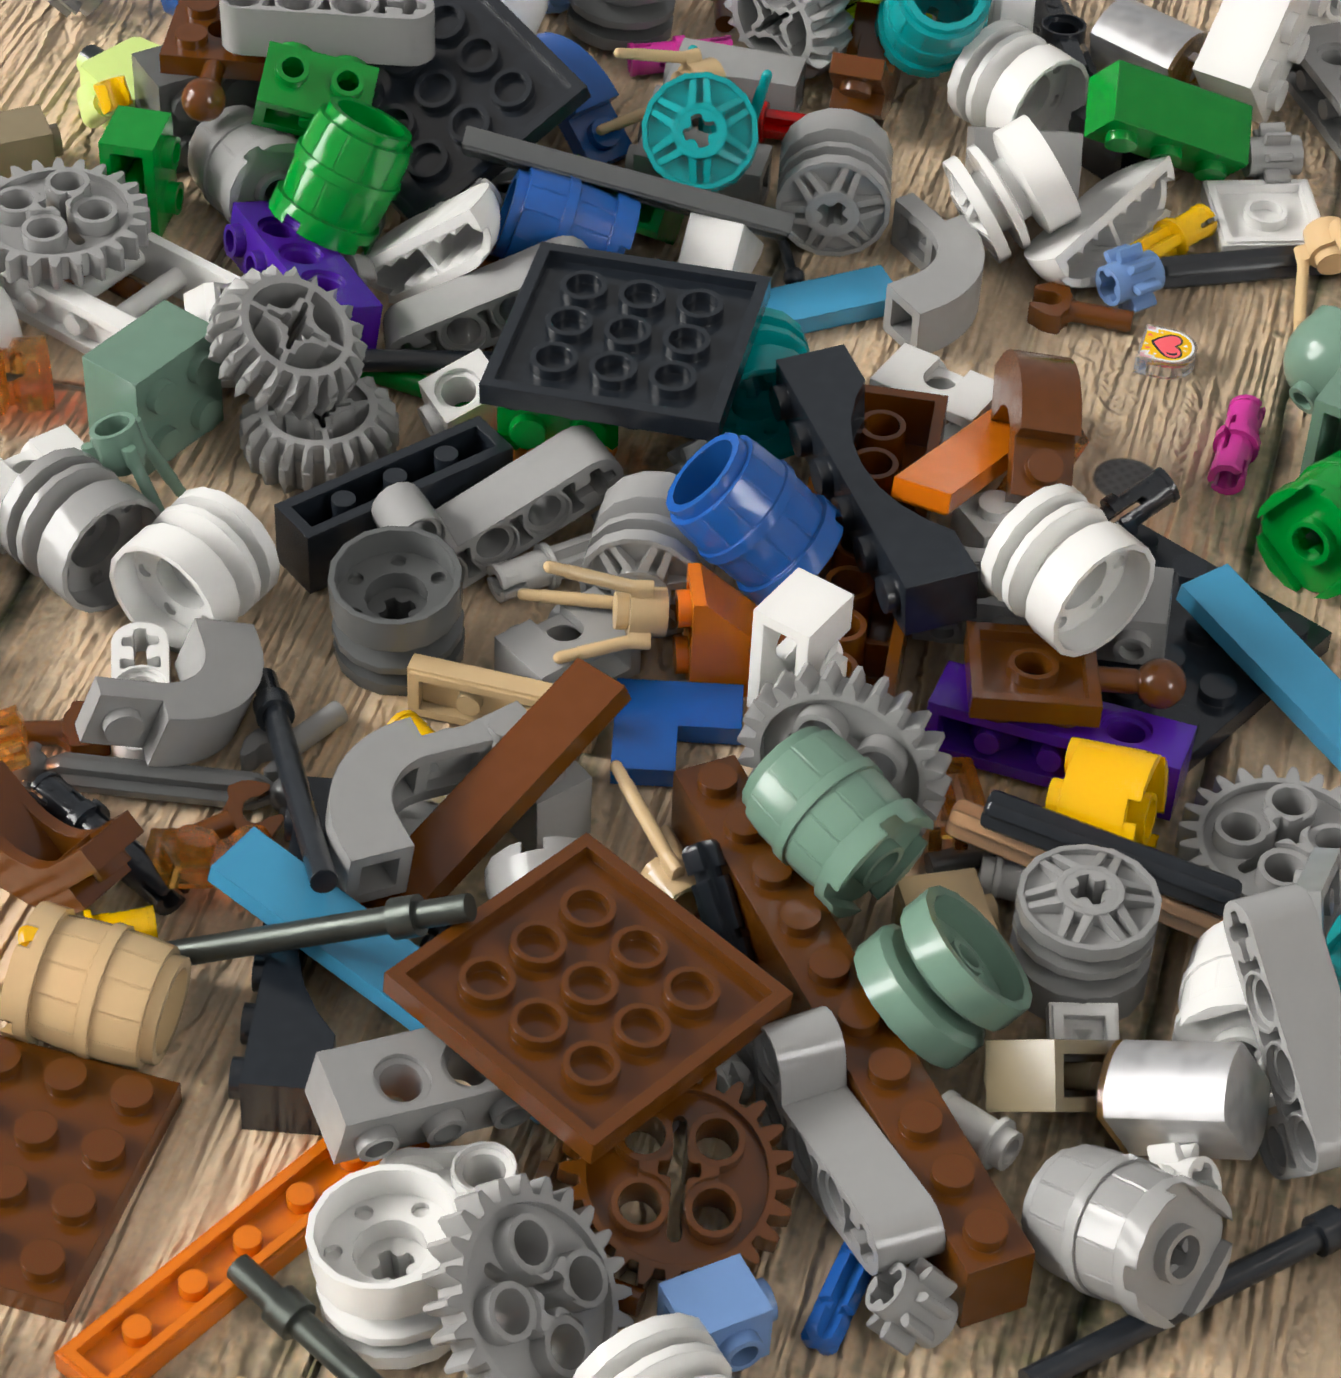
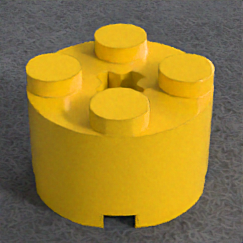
M1072 737L1065 756V778L1054 777L1051 780L1046 796L1045 808L1156 849L1159 835L1152 834L1156 813L1164 814L1168 788V763L1166 758L1151 751Z

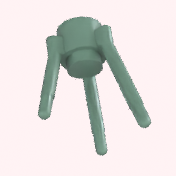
M117 412L102 417L90 427L89 435L92 441L84 443L81 446L82 451L90 453L100 461L102 466L112 470L118 477L133 474L141 493L156 504L161 513L165 509L144 467L146 463L145 455L177 497H180L186 491L178 476L148 436L141 417H135L134 414L129 412Z

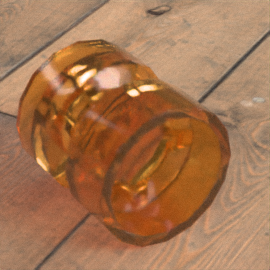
M45 334L12 338L7 348L0 347V417L6 415L10 406H16L23 414L56 409L50 357ZM6 373L22 374L23 377L7 382Z

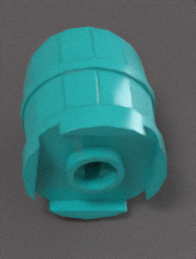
M881 0L877 8L874 26L876 37L879 36L880 44L885 49L884 55L888 61L908 75L923 78L938 77L940 73L949 72L953 69V65L963 48L972 42L980 31L987 26L992 0ZM929 13L934 15L936 17V21L927 17L925 14Z

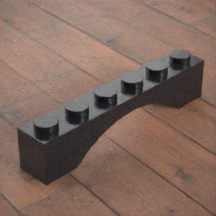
M842 344L777 359L776 385L769 387V401L772 413L778 422L785 421L789 429L791 445L797 458L805 457L808 462L811 480L816 493L826 495L828 500L841 511L842 517H835V520L844 527L843 534L847 533L853 543L854 557L859 570L862 573L869 572L874 580L877 599L882 611L885 614L892 612L904 636L976 619L979 570L955 530L929 521L899 504L876 484L860 461L855 444L865 425V379L845 345Z
M307 776L324 830L329 792L333 778ZM287 806L284 821L285 842H290L288 851L303 862ZM300 949L254 956L252 991L258 992L256 1003H244L240 1025V1042L242 1045L247 1046L244 1057L233 1056L228 1083L229 1099L240 1100L242 1129L322 1136L305 1094V1088L316 1052L336 1048V1035L317 1012L304 985L303 970L308 955Z

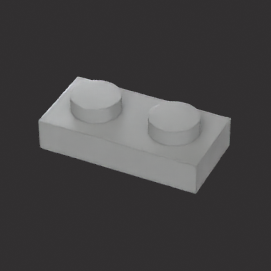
M1314 847L1303 870H1295L1293 883L1304 887L1312 898L1326 941L1329 930L1337 917L1341 915V848Z

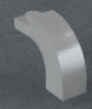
M910 193L895 199L891 244L921 271L887 284L883 330L900 346L907 343L926 352L933 353L948 346L962 336L971 326L977 315L985 259L984 245L978 231L970 226L963 214L945 221L918 196Z
M195 618L174 663L179 678L178 682L161 683L95 676L75 722L80 743L142 748L147 766L152 767L191 764L218 753L236 734L263 675V651L254 624Z
M409 717L375 730L350 749L338 765L333 776L323 830L338 878L336 887L358 903L406 892L415 845L397 814L414 803L450 794L492 749L493 738L483 722L456 728H445L434 733L421 735L412 718Z

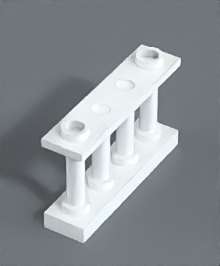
M151 232L148 233V247H139L140 258L138 260L124 259L125 270L123 272L106 268V280L100 281L92 275H87L84 277V285L82 287L63 280L59 289H53L50 280H42L38 286L30 288L28 277L23 276L11 284L7 282L6 271L0 273V285L9 295L18 319L86 354L172 295L184 301L183 294L201 284L211 282L229 284L235 278L240 279L241 277ZM129 274L149 283L116 307L96 298Z

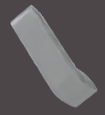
M219 0L222 46L233 54L266 57L270 41L278 43L292 41L302 43L314 52L334 57L340 55L355 56L362 59L366 64L419 66L426 64L435 56V6L433 0Z
M563 235L544 241L588 248L581 239L574 236ZM540 243L390 306L383 317L385 349L474 351L478 348L483 350L497 344Z
M578 425L561 431L437 509L433 508L415 484L397 482L386 487L378 494L373 502L371 513L377 528L385 526L416 527L438 535L454 549L462 567L463 589L487 575L486 569L488 565L515 558L600 505L606 491L624 477L623 467L591 428Z
M1296 883L1230 900L1225 904L1223 912L1225 934L1278 1113L1269 1115L1267 1118L1265 1133L1259 1147L1263 1162L1269 1172L1276 1179L1280 1180L1312 1176L1341 1167V990L1313 900L1307 890Z
M819 1006L762 1026L761 1030L763 1032L753 1039L756 1102L764 1100L767 1103L761 1119L763 1126L783 1125L784 1131L776 1147L778 1150H787L794 1153L791 1168L862 1267L870 1275L876 1276L888 1270L896 1261L908 1265L918 1257L926 1259L941 1254L945 1250L946 1237L943 1221L935 1202L847 1087L845 1043L839 1024L832 1011L826 1006Z

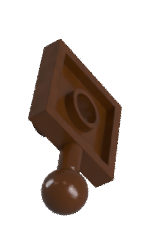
M179 0L159 54L161 73L200 76L185 86L181 96L182 106L186 114L199 122L213 121L224 111L226 95L221 86L223 78L261 82L266 57L233 54L222 46L219 0Z
M966 621L963 646L969 718L987 719L995 723L1014 721L1052 724L1060 728H1072L1075 726L1099 728L1103 711L1101 692L1137 694L1145 705L1154 709H1167L1176 705L1183 698L1186 691L1187 680L1184 671L1176 662L1167 658L1151 659L1144 663L1139 670L1098 666L1096 650L1078 657L1062 655L1035 633L1029 625Z

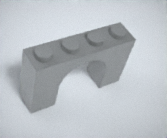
M690 38L683 39L679 51L688 50L690 45H696L701 51L702 59L708 57L716 58L723 66L726 78L730 79L746 93L750 102L753 100L763 71L770 70L772 72V79L765 101L770 103V109L800 112L804 101L807 58ZM666 63L663 84L670 81L672 73L681 66L680 63ZM661 85L655 86L653 96L662 87ZM698 118L691 120L693 124L692 130L684 133L685 139H695L698 147L709 145L708 136L710 134L694 128L698 126ZM641 121L638 131V145L630 144L626 155L625 168L662 178L654 170L643 148ZM759 144L752 166L737 183L717 193L764 206L770 191L773 146Z

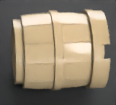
M50 901L40 902L31 912L25 923L26 925L38 928L27 947L19 944L15 945L3 982L0 997V1020L8 1022V1024L0 1030L2 1036L26 1043H32L38 1039L52 1046L73 1052L76 1057L87 1060L96 1059L119 1066L141 1069L146 1064L158 1065L166 1055L181 1019L191 977L190 958L180 955V949L177 946L157 937L136 931L134 926L121 922L112 924L92 918L76 916L73 908Z

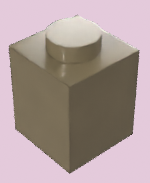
M39 104L0 111L1 176L10 178V167L14 165L25 172L32 170L33 160H38L44 168L52 167L56 159L55 157L63 155V144L59 128L56 123L48 124Z

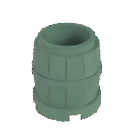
M818 726L805 727L779 743L758 764L742 791V803L746 806L745 814L747 819L762 838L773 848L772 852L786 866L789 865L805 881L814 887V895L837 918L850 917L861 912L862 910L853 901L862 897L868 891L877 900L887 894L910 871L927 847L928 842L919 834L922 827L931 830L934 828V822L910 798H903L883 776V771L869 757H864L834 731L821 730Z

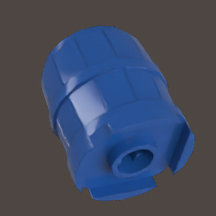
M530 168L528 172L519 169L511 181L500 210V230L490 256L501 260L541 243V241L544 242L563 235L581 239L589 249L624 254L626 249H631L634 240L641 202L620 192L613 196L601 189L583 183L581 179L574 176L569 178L536 168Z
M727 432L715 437L702 446L676 475L666 499L671 521L697 547L700 556L708 563L719 566L734 578L739 590L757 605L769 596L798 567L817 576L832 557L843 534L844 527L835 520V517H842L841 511L823 495L813 493L796 476L793 467L785 460L777 459L768 450L746 435L738 436L735 433Z

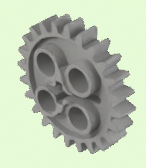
M56 158L52 167L44 168L38 160H33L32 170L25 172L14 165L10 167V178L0 175V273L6 271L8 283L12 284L24 276L29 278L30 288H35L42 280H50L53 289H59L63 279H71L75 285L82 287L84 285V276L92 275L96 279L104 281L106 280V268L123 272L125 270L124 259L138 260L140 258L139 247H148V233H151V218L147 195L139 194V183L137 181L126 183L123 171L107 176L106 164L102 163L89 170L85 168V159H79L72 167H65L63 160Z
M830 661L822 676L819 675L810 662L803 665L797 677L787 669L782 671L775 685L767 682L758 697L753 700L742 720L745 725L737 737V742L745 746L738 761L743 766L753 768L750 773L751 775L758 764L791 734L810 726H818L821 730H832L851 744L864 757H869L883 771V776L895 787L903 798H910L932 821L936 820L952 782V778L945 774L952 761V756L938 751L946 737L944 732L925 731L932 713L929 710L912 713L907 708L913 695L910 691L903 692L896 697L887 693L889 677L885 675L874 686L866 683L863 666L859 665L855 668L850 678L842 676L836 661ZM922 827L919 834L923 836L927 828Z
M1264 765L1261 778L1254 779L1244 768H1239L1235 784L1218 775L1215 777L1212 791L1199 787L1196 791L1194 804H1185L1182 821H1179L1175 847L1178 848L1177 857L1238 879L1242 883L1241 897L1292 884L1295 870H1303L1314 847L1341 848V786L1331 791L1322 788L1324 775L1320 773L1315 775L1309 783L1300 781L1297 767H1291L1286 778H1277L1270 765Z
M526 1173L504 1179L502 1177L476 1185L475 1192L457 1197L454 1200L457 1212L439 1218L438 1223L446 1238L429 1242L427 1250L441 1263L440 1268L422 1273V1280L429 1286L438 1289V1300L424 1305L423 1312L431 1316L441 1317L443 1328L437 1331L430 1341L432 1345L436 1346L450 1345L453 1354L443 1369L446 1375L465 1371L468 1375L467 1378H573L577 1368L599 1345L617 1334L619 1329L634 1324V1320L630 1316L619 1311L618 1300L632 1295V1288L616 1284L613 1275L624 1265V1258L618 1256L607 1258L604 1248L611 1238V1230L606 1229L595 1233L591 1230L590 1225L595 1208L592 1205L573 1210L574 1189L571 1187L553 1191L551 1179L548 1176L530 1181Z

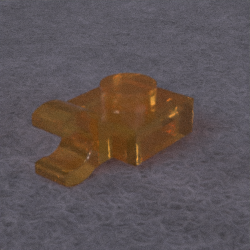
M189 824L179 828H151L145 852L168 889H218L207 881L210 867L250 829L256 827L269 838L274 839L266 827L257 824L243 826L232 833L231 836L222 840L219 839L213 829Z

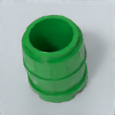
M344 96L331 97L328 103L320 105L304 135L299 137L294 149L295 154L285 179L278 182L269 201V209L282 223L286 215L289 214L301 223L296 233L322 247L346 255H355L359 246H362L364 254H370L379 235L380 227L378 225L391 202L396 200L401 190V181L413 153V147L410 144L412 134L398 120L365 102Z
M1341 450L1325 459L1312 463L1295 481L1283 485L1274 492L1260 507L1257 517L1259 518L1263 515L1261 521L1262 532L1256 536L1258 550L1268 569L1287 588L1297 592L1303 587L1311 592L1319 593L1314 598L1325 600L1341 595Z

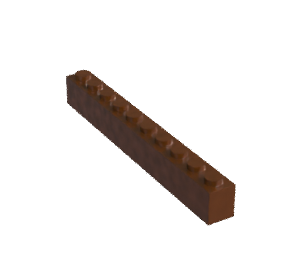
M735 755L674 771L671 828L683 849L691 844L708 839H716L720 843L726 865L721 866L723 875H730L745 923V927H742L740 931L742 937L749 936L755 956L754 963L793 992L790 1011L782 1018L819 1006H826L832 1011L839 1024L845 1043L847 1087L935 1202L943 1221L946 1245L945 1250L941 1254L926 1258L925 1260L957 1283L958 1287L949 1296L958 1306L957 1325L959 1328H963L1026 1307L1036 1253L915 1052L909 1049L887 1026L869 1001L857 976L853 959L855 953L828 908L814 895V887L789 865L786 866L772 852L773 848L762 838L747 819L745 814L746 806L742 803V791L748 781V776Z

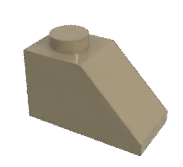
M985 1040L986 1063L983 1070V1082L986 1088V1112H1103L1104 1088L1097 1087L1100 1074H1107L1112 1056L1123 1040Z

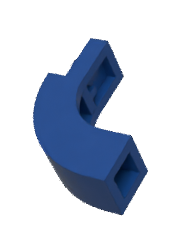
M545 32L536 34L588 87L591 95L590 99L558 125L572 153L608 164H613L626 158L628 148L632 142L624 128L601 136L596 133L598 125L618 117L610 102L619 94L607 74L587 51L571 39L556 33Z

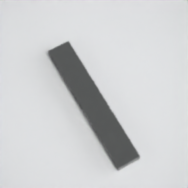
M468 125L462 142V153H464V156L526 172L530 168H536L569 178L574 176L581 179L583 183L601 189L613 196L620 192L638 200L641 204L685 216H690V213L693 212L745 224L755 235L781 242L790 235L795 214Z

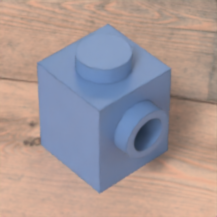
M740 1253L658 1283L656 1316L683 1313L699 1318L732 1367V1372L747 1369L760 1358L770 1354L773 1321L778 1319L777 1302L768 1282L762 1277L755 1279Z

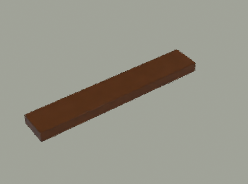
M578 657L409 836L415 846L406 892L360 904L366 909L385 906L387 900L394 897L419 894L424 900L448 896L627 705L631 697L625 685Z

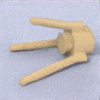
M616 48L614 50V56L619 59L680 63L681 66L672 73L670 80L684 73L710 72L726 78V73L721 63L714 57L702 59L699 48L685 51L643 48ZM647 106L598 125L596 133L600 136L642 121Z
M1337 216L1320 217L1310 222L1303 230L1305 244L1298 245L1293 249L1297 263L1293 332L1306 319L1309 266L1317 268L1318 272L1324 275H1334L1341 272V218Z
M546 561L543 564L545 572L616 590L614 596L525 588L519 589L517 592L518 599L522 601L611 609L614 630H625V636L558 651L553 655V660L557 664L575 661L578 657L584 660L628 649L650 650L651 637H666L669 621L667 587H654V580L628 579L570 564Z
M619 760L612 761L610 770L658 855L644 866L640 874L695 916L699 911L691 886L696 885V880L694 876L687 875L679 841L676 839L670 826L663 825L659 828L623 764Z

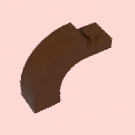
M857 1L851 30L853 38L848 43L846 54L833 52L829 75L833 89L829 108L852 109L870 118L884 120L890 111L898 87L901 70L888 61L884 55L885 49L880 44L879 36L876 37L874 26L879 4Z
M1008 349L1002 354L995 365L991 421L1010 423L1005 502L1019 504L1023 499L1043 487L1060 483L1072 487L1075 444L1080 439L1082 433V391L1080 375L1073 359Z
M1 760L0 888L33 907H36L42 901H50L73 908L75 913L86 910L132 870L127 864L131 857L125 848L144 833V830L128 810L91 830L78 829L67 825L47 812L29 794L5 762Z

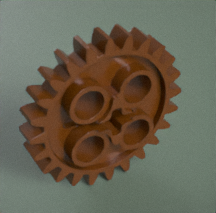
M714 1069L703 1078L700 1084L696 1083L635 1130L633 1133H647L657 1140L660 1149L653 1153L640 1154L634 1152L622 1140L590 1165L563 1142L562 1151L574 1160L559 1163L557 1180L573 1186L571 1187L574 1189L573 1210L592 1205L595 1208L590 1225L594 1233L606 1229L611 1230L612 1235L604 1251L610 1257H623L625 1261L624 1265L613 1274L615 1279L620 1278L629 1269L637 1273L635 1286L647 1289L652 1279L663 1282L739 1253L754 1275L761 1262L758 1252L754 1247L770 1253H774L780 1237L771 1226L787 1227L792 1214V1210L779 1201L793 1198L797 1187V1181L779 1174L791 1168L794 1153L787 1150H772L781 1140L784 1127L782 1124L760 1126L759 1123L764 1115L767 1103L761 1100L744 1108L739 1103L744 1083L741 1081L733 1084L725 1093L716 1090L717 1070ZM680 1120L686 1125L681 1175L682 1183L686 1186L680 1204L679 1226L681 1236L679 1241L672 1242L667 1238V1220L671 1196V1179L667 1175L673 1156L672 1125L673 1122ZM713 1137L721 1139L728 1144L733 1155L726 1159H711L701 1153L696 1143L704 1138ZM639 1201L651 1207L657 1218L649 1224H633L622 1216L619 1208L627 1202ZM701 1207L717 1208L726 1215L730 1225L722 1230L712 1231L705 1229L697 1223L693 1212Z

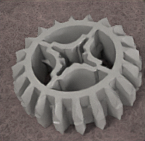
M726 0L723 3L733 13L728 23L737 27L740 34L737 42H745L750 49L807 58L805 79L820 76L829 70L833 52L845 54L847 43L853 38L848 27L854 21V18L845 11V7L850 0Z
M273 264L261 273L251 268L240 279L235 278L232 283L225 287L210 310L211 316L208 319L210 322L205 339L211 343L208 359L222 364L219 368L218 379L233 380L236 383L235 397L246 393L255 399V411L267 404L273 407L278 419L288 414L291 410L301 421L306 416L311 415L312 412L322 416L326 411L331 410L333 405L337 406L340 401H344L352 391L353 386L361 377L362 368L365 365L362 361L365 358L368 346L360 340L364 325L350 320L354 306L340 305L336 301L337 289L327 292L318 286L317 275L309 280L301 279L295 266L285 272L284 275Z
M369 376L359 378L347 398L342 402L340 401L337 406L333 405L331 410L326 411L322 416L312 412L311 415L306 416L300 421L290 410L288 414L278 419L273 407L266 404L255 411V399L249 396V401L242 405V414L239 418L240 448L243 449L244 458L249 463L251 472L262 474L265 485L280 483L284 494L290 493L295 489L309 490L394 453L399 446V415L396 412L395 403L390 400L388 389L376 387L374 378Z

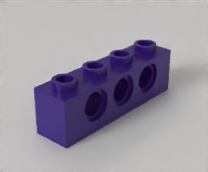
M270 200L233 202L231 222L224 228L223 244L227 256L234 261L241 272L246 274L253 268L261 273L273 264L283 275L294 266L301 279L309 280L317 275L319 287L327 292L337 289L336 301L340 305L354 306L350 320L364 325L360 340L368 346L367 349H376L383 305L339 252L322 247L297 234L296 232L301 223L289 214L286 215L283 223L279 221L268 207Z
M949 660L928 701L927 710L932 715L925 727V731L944 732L946 737L938 751L951 755L952 762L1049 788L1050 782L1054 777L1065 778V756L1072 737L1151 751L1154 754L1165 757L1168 763V788L1164 814L1156 813V817L1170 821L1187 778L1197 726L1102 701L1103 711L1099 728L1079 726L1060 728L1052 724L1014 721L995 723L987 719L969 718L965 664Z

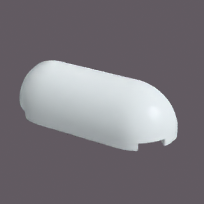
M1170 156L1148 159L1130 165L1109 175L1090 188L1077 200L1081 209V216L1051 234L1043 230L1030 242V246L1025 248L1024 256L1032 269L1047 282L1066 286L1070 285V289L1095 287L1097 269L1107 264L1103 254L1104 251L1124 244L1129 246L1130 243L1153 231L1157 221L1170 217L1171 211L1165 208L1167 181L1175 180Z
M487 182L478 184L406 220L375 242L370 254L365 255L364 252L360 254L372 260L377 280L362 279V281L376 290L389 294V303L395 304L476 269L492 251L500 230L501 217L499 205L490 185Z

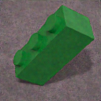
M1119 59L1089 77L1084 137L1105 144V147L1110 151L1119 153L1130 152L1149 160L1170 156L1174 168L1192 173L1197 180L1202 182L1206 180H1224L1227 176L1249 164L1253 106Z

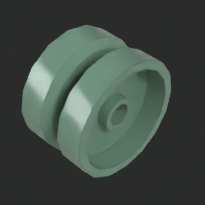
M940 885L929 887L903 909L900 918L901 926L894 923L884 925L857 947L853 958L858 979L869 1001L887 1026L909 1049L930 1064L946 1070L958 1066L983 1046L986 1035L985 1029L993 1032L1004 1029L1031 1007L1033 995L1027 975L1004 938L976 907L958 893Z

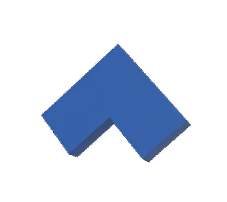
M617 678L618 682L625 685L631 700L614 717L611 762L619 760L635 785L673 787V774L676 771L677 742L741 745V743L737 742V737L742 730L744 685ZM610 770V784H618Z

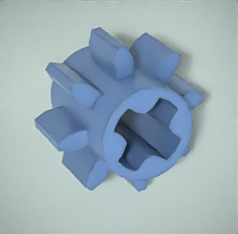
M1140 242L1129 246L1124 244L1104 251L1103 254L1107 264L1099 267L1095 275L1096 288L1101 299L1109 306L1118 305L1120 309L1135 311V313L1157 305L1153 292L1162 289L1165 284L1164 266L1157 254L1151 250L1143 251Z

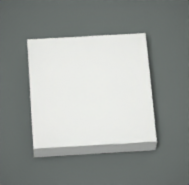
M1291 179V182L1266 183L1264 180H1206L1202 182L1200 193L1202 204L1208 206L1215 214L1213 218L1207 220L1208 224L1217 221V230L1212 235L1217 252L1305 244L1303 230L1310 222L1321 217L1310 184L1306 179Z

